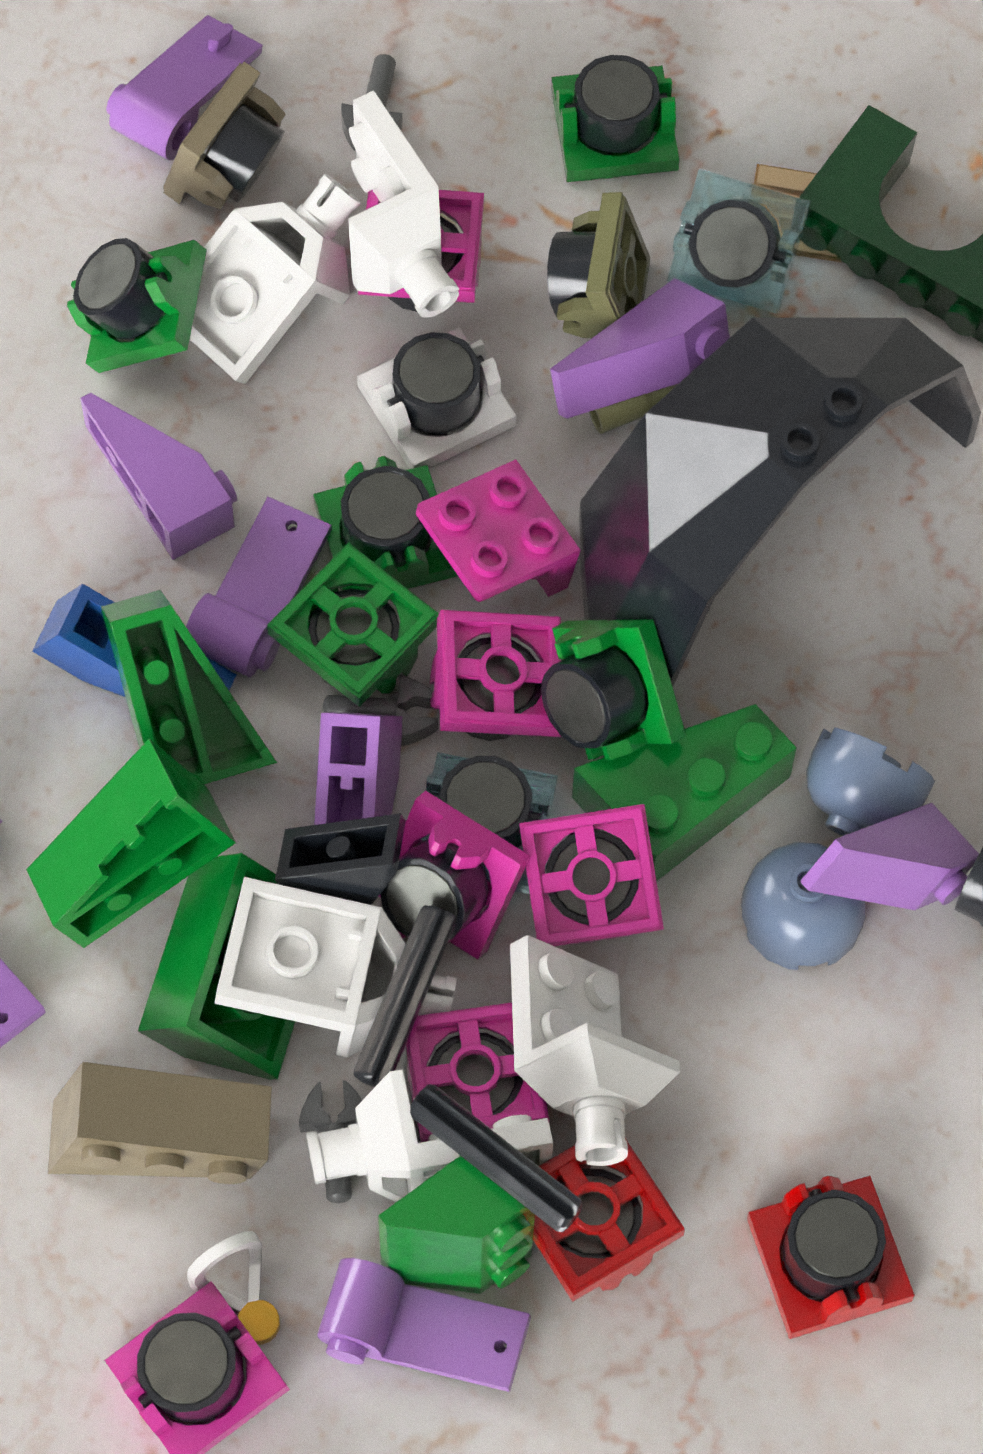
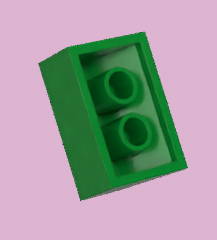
M243 853L217 856L187 878L138 1032L184 1058L268 1080L278 1079L296 1021L215 1004L218 983L243 879L247 877L277 884L275 881L276 874Z
M459 1156L378 1215L381 1265L398 1273L404 1283L408 1285L481 1294L493 1284L502 1289L516 1281L530 1266L527 1259L532 1256L535 1214L462 1156Z

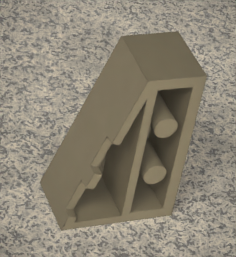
M82 1062L53 1100L48 1174L208 1178L210 1181L220 1184L243 1183L247 1179H251L268 1161L272 1086Z

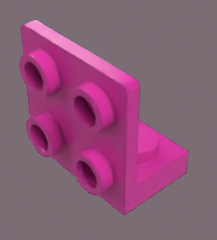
M516 459L424 500L417 505L416 516L476 601L482 602L529 579L537 580L548 597L569 587L581 550Z

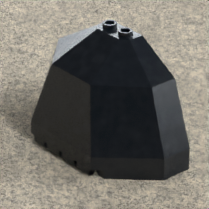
M751 318L645 413L581 499L579 527L584 620L653 619L673 687L715 597L802 489L881 416L909 401L964 448L973 442L981 411L964 366L906 318ZM645 690L646 705L643 714L644 719H646L649 705L647 690Z

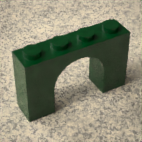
M868 105L797 199L791 230L796 232L801 241L808 247L817 251L828 250L836 255L834 256L835 258L846 263L856 275L864 279L877 281L894 291L906 304L915 308H923L944 320L957 334L966 337L971 336L983 343V234L966 246L942 251L915 246L902 239L890 228L882 214L880 203L910 164L917 132Z

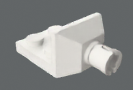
M373 90L353 100L354 126L349 128V133L356 149V159L351 161V167L360 187L366 193L373 190L381 203L348 218L352 283L358 291L392 294L404 288L415 304L414 307L418 314L424 318L433 317L447 310L459 296L457 284L448 276L441 262L439 187Z
M327 174L321 177L317 187L297 209L284 202L234 208L204 247L207 249L190 340L237 382L246 384L316 294L344 304L350 296L345 247L334 237L338 233L339 227L350 213L357 209L361 202L353 194H347L349 190Z
M244 877L218 983L215 1004L341 1031L336 1056L349 1058L362 1050L406 943L382 907ZM434 975L418 1016L450 1011L457 977Z
M526 935L510 944L514 1071L553 1109L574 1117L577 1138L575 1157L578 1161L586 1160V1163L592 1166H607L619 1163L628 1156V1144L625 1140L624 1125L626 1114L645 1106L680 1073V1061L622 1037L619 978L617 973Z
M403 1069L390 1071L355 1108L356 1124L317 1133V1131L306 1133L316 1185L326 1183L327 1180L352 1175H366L369 1190L394 1202L399 1201L460 1156L434 1134L429 1136V1141L418 1143L413 1118L410 1114V1103ZM514 1115L500 1119L493 1124L492 1130L536 1165L539 1166L552 1158L553 1139L548 1118L532 1121L528 1115Z

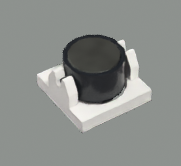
M460 327L448 333L430 332L416 336L401 347L395 358L357 376L358 388L409 469L428 465V468H431L516 426L517 416L501 392V378L494 358L492 357L487 360L483 341L479 339L469 343ZM480 401V411L477 414L475 420L467 427L463 428V425L469 422L474 416L476 410L479 407ZM411 427L418 429L424 433H444L445 436H424L411 430Z

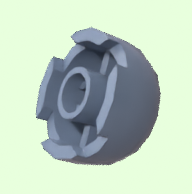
M834 728L832 733L826 729L822 730L812 750L806 769L807 789L812 801L828 815L825 826L841 836L923 806L935 780L930 773L913 761L908 771H904L901 769V764L885 754L886 746L840 728Z
M794 842L773 849L753 868L742 893V918L747 928L746 935L749 942L766 960L790 970H798L799 966H817L828 962L829 966L837 963L854 947L865 921V901L808 891L800 882L828 847L819 843Z

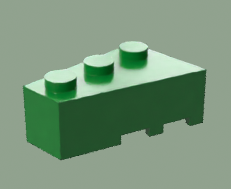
M161 590L101 606L139 748L148 739H151L203 784L277 763Z
M756 704L685 729L686 736L673 744H646L633 753L613 760H605L604 757L575 767L572 788L573 800L585 813L644 804L656 881H658L790 778L797 747Z
M148 739L26 870L53 927L85 948L236 844V841L208 787L151 739Z

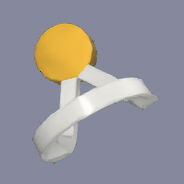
M245 1231L233 1235L205 1251L188 1268L187 1279L189 1287L197 1292L209 1283L205 1275L217 1262L234 1252L249 1249L248 1303L225 1291L218 1290L232 1310L239 1313V1320L257 1345H263L276 1337L280 1329V1318L277 1309L271 1303L260 1300L262 1243L255 1232Z

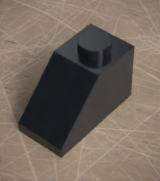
M399 813L285 829L275 881L283 886L372 905L397 872L406 820Z

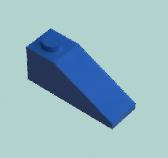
M81 584L56 601L32 652L86 683L125 697L101 606L115 602L85 584ZM207 657L230 691L237 674Z

